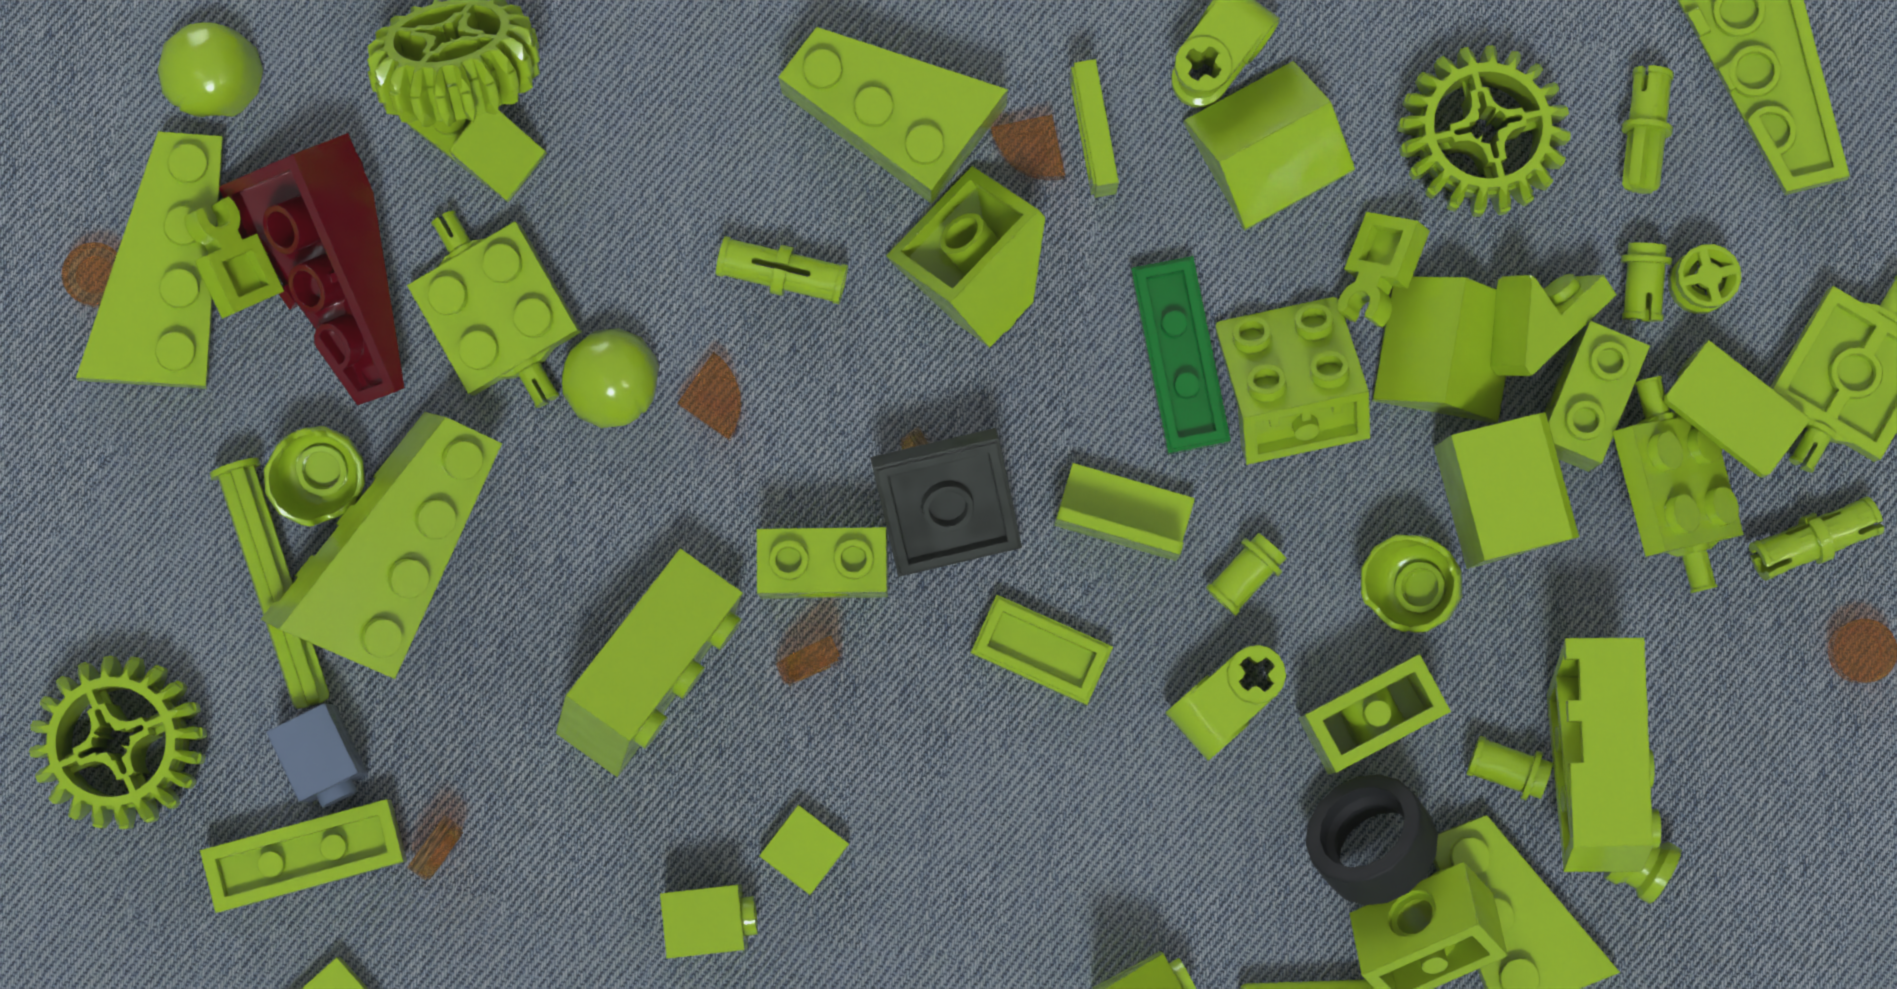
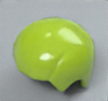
M213 22L193 23L182 27L164 43L157 69L162 94L172 105L179 107L180 111L196 117H233L241 113L258 94L263 73L257 48L236 30Z
M620 328L594 331L571 349L564 362L562 371L563 395L577 417L600 428L628 425L637 420L642 413H645L653 402L659 371L657 358L640 336Z
M325 426L299 429L278 442L264 467L265 494L279 515L303 526H315L341 517L351 504H356L357 498L362 494L365 486L364 458L349 436Z
M1394 535L1374 546L1362 565L1361 595L1364 603L1389 627L1401 632H1428L1450 620L1463 598L1462 571L1453 555L1437 541L1426 536Z

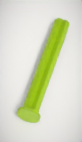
M258 457L221 466L209 474L211 480H219L258 602L264 615L274 601L279 602L293 584L255 469L261 463ZM266 623L292 705L296 709H305L321 704L329 699L330 693L314 644Z

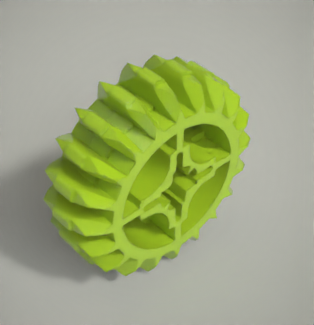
M434 0L433 4L422 8L413 6L411 7L410 14L394 16L390 19V26L382 27L376 31V39L367 46L369 53L367 61L370 69L367 73L372 91L376 92L379 103H383L387 114L398 115L401 122L411 123L419 120L423 127H429L435 122H445L447 127H450L458 120L468 119L474 122L476 116L484 113L495 115L498 113V107L502 104L513 105L518 102L519 93H525L532 89V80L540 74L538 64L540 61L539 43L536 31L531 27L529 17L523 15L521 7L512 4L508 5L506 0H448L443 2Z
M1487 45L1481 55L1480 63H1477L1474 53L1470 48L1464 47L1457 54L1458 68L1450 59L1441 56L1434 63L1437 77L1430 73L1421 72L1415 84L1422 94L1408 93L1404 98L1402 105L1416 116L1402 117L1398 122L1397 130L1417 138L1404 142L1399 148L1400 155L1408 158L1420 156L1421 160L1410 169L1409 176L1412 180H1416L1428 173L1434 180L1425 191L1427 197L1433 199L1442 188L1452 192L1447 201V209L1449 211L1455 212L1463 202L1464 197L1471 199L1470 211L1472 216L1481 217L1487 207V199L1490 198L1497 214L1505 215L1511 209L1510 194L1519 204L1527 206L1534 200L1533 190L1530 185L1545 191L1553 183L1550 173L1545 168L1560 169L1566 160V157L1553 147L1566 145L1571 138V133L1564 128L1552 126V124L1558 123L1569 114L1568 107L1565 105L1549 106L1547 103L1559 91L1558 84L1555 82L1548 83L1539 88L1534 83L1543 71L1541 64L1535 63L1528 69L1526 74L1516 69L1521 61L1519 51H1512L1504 64L1497 63L1496 47ZM1483 86L1494 87L1509 94L1521 105V108L1506 109L1499 106L1493 100L1489 87ZM1463 88L1465 100L1461 104L1463 120L1450 124L1446 130L1435 132L1434 120L1438 103L1448 94ZM1478 119L1487 121L1485 128L1491 123L1495 130H1498L1489 143L1481 142L1482 135L1476 139L1472 132H1470ZM1532 130V147L1526 164L1519 170L1505 176L1503 162L1507 159L1505 142L1516 139L1522 132ZM1442 151L1446 155L1462 153L1469 156L1474 161L1479 175L1484 174L1485 178L1472 176L1461 171L1445 157Z
M104 656L101 663V675L91 663L83 662L78 665L80 686L71 678L61 676L56 680V684L60 692L65 696L64 699L60 701L53 697L44 696L40 700V705L43 709L53 713L50 722L34 720L30 725L32 731L47 734L46 745H34L30 747L28 752L33 758H48L50 765L41 768L35 774L39 783L53 782L57 779L59 781L48 797L53 804H62L73 797L68 813L70 818L82 820L92 809L91 820L93 827L107 828L114 814L120 829H132L136 821V810L146 823H153L159 819V810L155 799L169 809H175L181 804L179 796L171 788L174 783L188 789H192L196 785L197 780L192 775L184 772L183 769L186 763L204 764L205 754L189 751V740L206 738L207 730L204 727H187L186 720L197 716L201 712V708L196 702L183 703L179 706L176 704L188 689L183 681L177 680L162 689L167 679V668L155 665L145 675L144 660L131 656L122 672V667L117 657ZM123 689L133 690L144 696L155 707L158 714L149 718L140 717L131 721L127 719L119 705H113L108 693ZM90 704L92 708L87 711L91 722L90 734L83 743L72 748L75 725L82 712ZM112 730L128 733L138 732L129 736V746H123L127 749L125 755L109 752L98 753L108 748V739H114L110 736ZM165 732L166 744L163 759L155 774L147 782L145 776L149 774L145 761L146 751L153 742L164 737L163 733ZM105 764L110 767L116 780H124L129 793L121 796L106 795L93 788L79 771L88 767L96 768Z

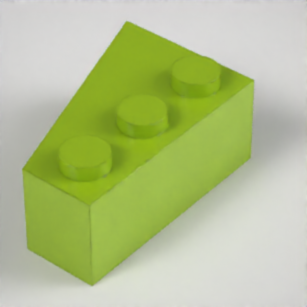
M819 27L814 29L778 76L783 95L931 204L1005 109L1008 98V89Z
M680 548L566 694L556 734L618 778L638 748L641 746L646 749L662 729L668 718L663 713L676 695L684 699L695 686L705 670V667L699 663L713 645L721 650L733 636L742 621V618L737 616L735 612L743 592Z
M1644 637L1565 638L1546 694L1563 871H1643L1652 848H1659L1661 843L1660 813L1657 808L1652 809L1651 788L1654 784L1655 765L1653 752L1649 749Z

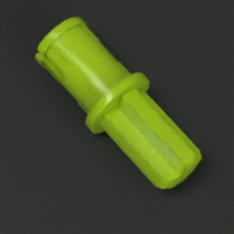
M1649 65L1648 75L1645 74L1646 68L1644 66H1638L1633 69L1629 119L1622 123L1621 128L1622 132L1627 135L1622 185L1625 190L1639 194H1651L1660 187L1665 138L1671 137L1673 134V127L1667 123L1674 72L1669 68Z

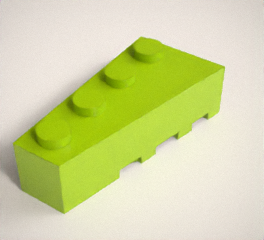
M424 411L373 476L375 479L355 505L351 504L336 523L338 527L315 556L311 555L296 573L297 579L279 602L274 601L261 620L286 633L395 679L502 443L445 416Z

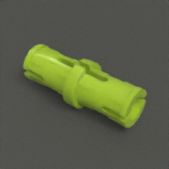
M724 236L717 259L715 274L721 277L728 276L769 286L771 294L783 296L786 290L840 304L847 278L848 265H839L794 254V247L781 245L779 250L733 240L731 237Z
M1866 496L1843 508L1818 517L1813 512L1799 518L1798 525L1788 528V530L1759 541L1751 542L1749 544V551L1753 555L1750 557L1759 576L1767 581L1790 569L1816 560L1817 564L1834 559L1835 552L1859 541L1883 534L1884 526L1879 523L1883 521V518L1875 502Z

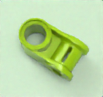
M1213 0L1175 57V67L1171 78L1174 94L1182 103L1190 107L1205 108L1215 104L1246 64H1250L1262 50L1281 19L1255 0ZM1204 64L1213 69L1211 76L1205 74L1198 81L1190 76L1191 69L1199 70Z
M1260 645L1245 647L1231 657L1214 674L1205 676L1165 714L1206 760L1209 761L1251 723L1249 720L1278 695L1284 686L1286 678L1285 665L1280 656L1268 647ZM1247 658L1253 664H1257L1264 659L1269 663L1272 669L1268 671L1266 678L1271 685L1266 691H1263L1258 686L1248 690L1241 686L1239 681L1245 675L1244 669L1240 666L1243 660Z

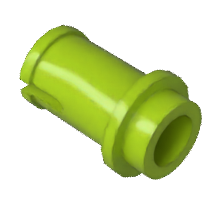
M1641 242L1628 243L1627 255H1621V263L1627 264L1623 320L1636 321V319H1640L1643 322H1663L1665 266L1672 265V258L1666 257L1667 245Z
M1260 533L1251 541L1244 538L1241 541L1244 549L1211 584L1209 583L1206 586L1207 591L1235 616L1272 574L1279 577L1283 573L1279 566L1287 558Z
M1479 736L1466 775L1476 776L1521 792L1520 799L1525 801L1529 795L1541 799L1548 783L1553 763L1542 759L1543 752L1536 751L1534 756L1486 740V737Z

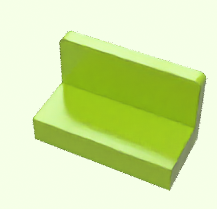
M1710 340L1689 356L1676 373L1679 378L1663 398L1664 403L1760 478L1766 477L1773 471L1811 420Z
M1072 463L1054 526L1177 561L1182 552L1183 539L1195 498Z

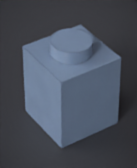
M323 703L266 732L299 802L311 803L318 799L322 808L328 807L356 793L357 789L353 782L368 775L335 705Z

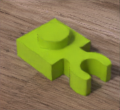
M230 197L211 205L212 211L217 218V227L209 222L203 208L184 216L185 226L191 237L205 245L209 253L196 260L195 263L222 319L284 292L258 235L255 234L242 240L238 231L240 213Z
M1366 212L1344 268L1356 280L1347 286L1340 295L1337 311L1349 321L1356 322L1361 308L1369 302L1364 317L1375 326L1383 328L1392 313V301L1389 297L1392 286L1408 289L1430 231L1416 220Z

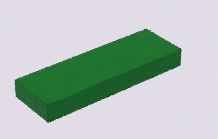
M1190 256L1131 268L1130 273L1167 455L1229 444L1231 439L1194 257Z

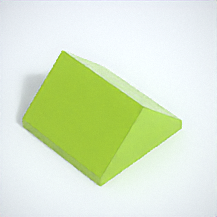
M1294 61L1183 121L1244 231L1355 170L1331 101Z
M1412 276L1408 289L1392 286L1390 293L1392 313L1384 327L1372 401L1497 424L1506 376H1497L1490 366L1496 289L1466 277Z
M1546 412L1453 434L1434 446L1466 569L1579 538Z

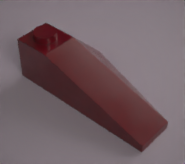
M343 134L294 153L219 186L223 198L230 197L239 210L240 225L238 231L242 240L255 234L258 235L275 273L284 284V292L279 294L289 310L299 306L316 330L314 345L357 406L405 388L374 192L349 134Z

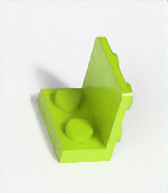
M1338 298L1320 299L1226 319L1216 323V336L1238 406L1240 443L1246 465L1370 439L1369 390L1345 317L1337 311Z

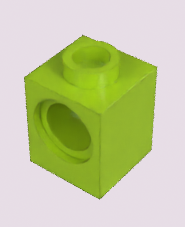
M742 884L660 893L666 959L748 949L747 936L758 935L754 896L743 897Z

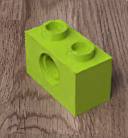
M1593 321L1588 322L1576 333L1544 411L1546 412L1559 460L1587 472L1602 464L1613 438L1612 432L1616 431L1650 345Z
M886 527L757 529V594L761 599L888 597V534Z
M1418 654L1298 717V720L1326 772L1333 774L1450 713L1451 710L1421 655Z
M1465 862L1435 872L1431 877L1420 881L1409 893L1383 904L1366 905L1349 913L1361 975L1375 989H1433L1508 956L1494 895Z

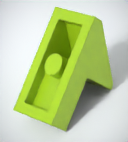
M499 110L495 115L484 113L476 116L474 122L468 119L455 121L450 127H447L445 122H435L429 127H423L419 120L407 123L413 131L508 203L547 154L544 149Z
M1566 274L1552 281L1545 289L1542 288L1537 279L1532 275L1502 276L1498 280L1496 289L1490 363L1496 375L1532 376L1617 295L1605 276H1574V274Z

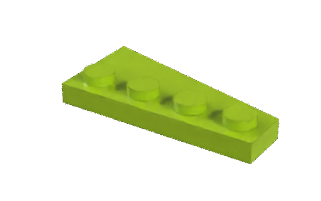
M1677 0L1784 195L1848 180L1850 175L1804 0Z
M158 131L76 375L78 381L207 389L213 299L195 261L209 253L205 245L191 237L185 226L184 216L203 208L209 222L215 227L218 225L211 205L220 201L219 186H221L223 156L222 136Z

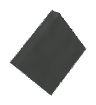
M996 428L870 457L898 577L1022 548Z

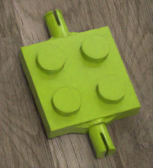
M455 210L443 213L442 216L445 221L437 217L431 222V225L437 231L449 255L442 260L438 267L411 282L407 287L468 394L475 396L500 380L520 377L534 402L535 408L549 404L547 400L554 401L560 395L555 390L541 363L545 362L556 347L582 332L521 224L514 221L487 238L471 241L457 218Z
M1897 275L1880 306L1860 302L1835 286L1829 288L1770 388L1811 419L1806 425L1807 431L1793 455L1789 458V461L1795 466L1803 463L1800 469L1806 472H1814L1815 466L1829 442L1844 444L1873 462L1879 461L1897 433Z
M1662 376L1637 381L1635 386L1638 390L1645 419L1639 421L1636 425L1625 427L1612 433L1645 557L1662 553L1676 557L1682 556L1691 594L1716 588L1718 585L1715 582L1707 550L1712 549L1720 541L1744 535L1739 519L1738 501L1731 489L1722 456V448L1679 414L1670 412L1669 407L1663 401L1665 391L1662 384Z

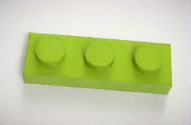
M391 799L381 800L200 850L215 913L225 912L407 862Z

